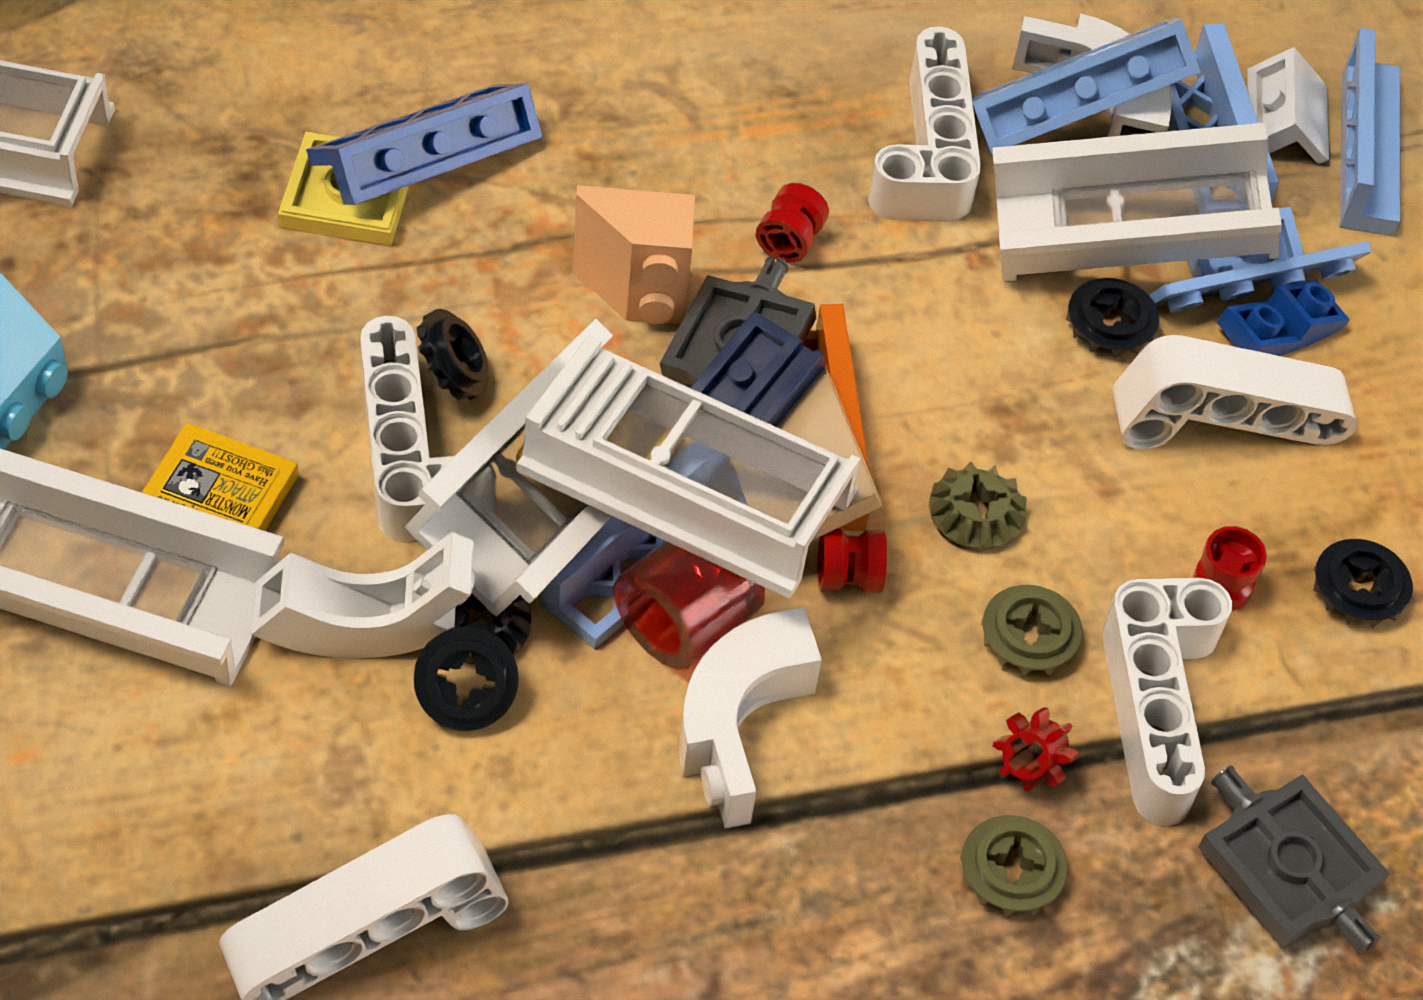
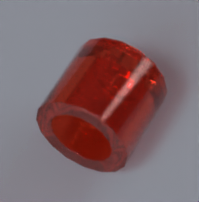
M663 541L619 575L613 585L614 601L619 615L633 638L648 654L660 663L676 670L689 669L722 636L751 619L765 603V587L667 541Z

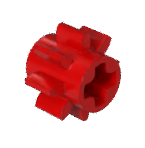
M1046 707L1034 712L1030 723L1020 712L1006 720L1007 727L1013 735L1002 736L995 740L992 747L1002 751L1005 765L1001 768L1000 775L1005 776L1011 773L1013 776L1022 779L1025 792H1029L1037 787L1042 776L1050 786L1055 787L1066 779L1059 763H1071L1080 754L1077 750L1069 748L1067 734L1071 731L1072 724L1067 723L1060 726L1058 723L1049 720L1050 714ZM1035 741L1042 746L1044 751L1037 758L1031 754L1028 748Z

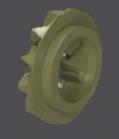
M970 461L963 470L956 471L948 467L942 479L938 483H934L929 500V510L936 527L950 540L970 548L989 549L1008 543L1020 532L1025 521L1027 497L1019 494L1016 478L1005 479L999 476L996 465L986 471L976 469ZM972 492L980 495L984 503H989L985 519H982L981 511L977 510L975 503L969 502Z
M1036 585L1013 586L996 594L986 606L981 622L984 631V647H990L997 653L999 665L1009 662L1018 666L1023 676L1032 670H1043L1050 676L1058 666L1064 663L1070 665L1082 640V624L1074 607L1060 594ZM1030 615L1035 616L1034 624L1037 625V634H1039L1033 645L1027 644V641L1024 640V631H1022L1025 623L1029 622Z
M1003 815L980 823L968 835L960 857L963 867V884L970 885L977 893L980 905L990 903L1002 908L1006 917L1015 911H1029L1034 916L1043 906L1050 902L1055 903L1065 884L1068 873L1066 854L1056 836L1042 824L1022 816ZM1013 847L1017 848L1016 857L1020 858V868L1027 870L1021 872L1015 884L1009 883V878H1006V868L1001 866L1005 863L1007 856H1010Z

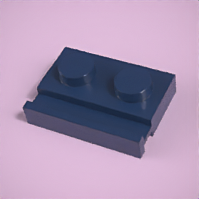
M753 311L691 386V389L776 427L825 367L824 354L820 351H812L802 344V340Z

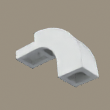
M1080 13L1077 27L1024 16L1012 69L1033 73L1130 34L1109 22ZM1170 85L1106 109L1109 120L1107 137L1167 132L1172 111V91Z
M450 532L410 564L393 571L375 574H356L338 571L290 553L256 581L251 635L291 650L335 658L387 657L422 649L428 641L438 634L455 626V607L464 603L471 596L475 583V572L472 569L473 540Z
M804 607L766 614L734 628L722 636L706 652L695 668L688 684L679 741L682 775L686 777L701 774L706 801L709 806L718 805L725 829L751 824L757 792L739 736V725L750 713L763 705L815 694L822 659Z

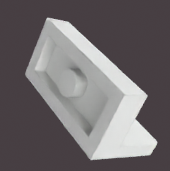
M1295 47L1248 68L1247 91L1258 123H1266L1268 152L1272 153L1298 141L1317 164L1328 161L1327 86Z

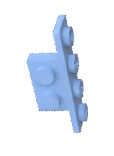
M1291 206L1279 209L1282 233H1280L1278 258L1270 259L1269 253L1188 260L1193 276L1192 279L1165 284L1149 294L1156 306L1168 304L1171 313L1184 311L1203 304L1202 297L1219 293L1221 301H1230L1254 293L1253 286L1270 282L1272 290L1275 291L1278 285L1305 282L1304 275L1321 272L1323 280L1340 277L1356 270L1354 262L1370 254L1372 251L1369 241L1304 254Z

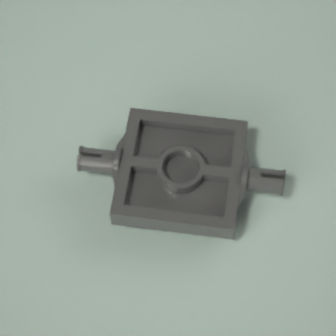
M768 256L756 281L732 282L707 275L660 361L662 376L677 382L693 385L753 311L796 336L804 344L817 318L815 303L786 296L778 290L783 277L789 270L788 264L779 257L775 262L774 256Z
M1232 765L1228 766L1226 770H1221L1212 779L1211 784L1219 790L1235 811L1229 820L1204 834L1198 848L1282 948L1289 947L1315 929L1327 928L1332 925L1339 930L1359 956L1375 946L1381 939V936L1376 934L1357 912L1355 906L1358 901L1383 886L1390 875L1387 869L1303 774L1279 789L1255 794Z

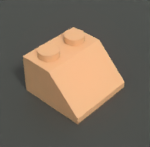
M577 185L572 272L625 320L643 321L651 324H681L685 317L693 244L695 195Z

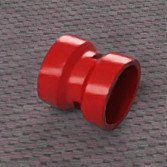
M802 183L783 185L772 201L771 211H768L763 216L756 228L755 236L759 246L768 255L774 256L775 259L779 257L787 263L802 261L813 245L814 235L823 228L828 219L830 210L827 201L815 189Z
M1237 526L1219 528L1213 531L1207 538L1202 557L1193 573V578L1210 579L1220 584L1230 595L1232 611L1239 609L1250 600L1256 580L1263 571L1267 558L1265 545L1257 535L1248 529Z
M835 529L819 537L817 557L819 590L839 591L844 585H855L863 592H883L887 570V539L884 530H865L859 536L846 535L841 529Z

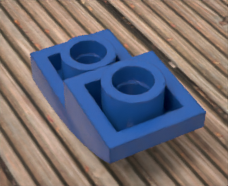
M1318 280L1278 285L1268 301L1227 306L1216 323L1235 347L1281 356L1332 335L1343 329L1350 319L1337 305L1331 291L1321 285Z

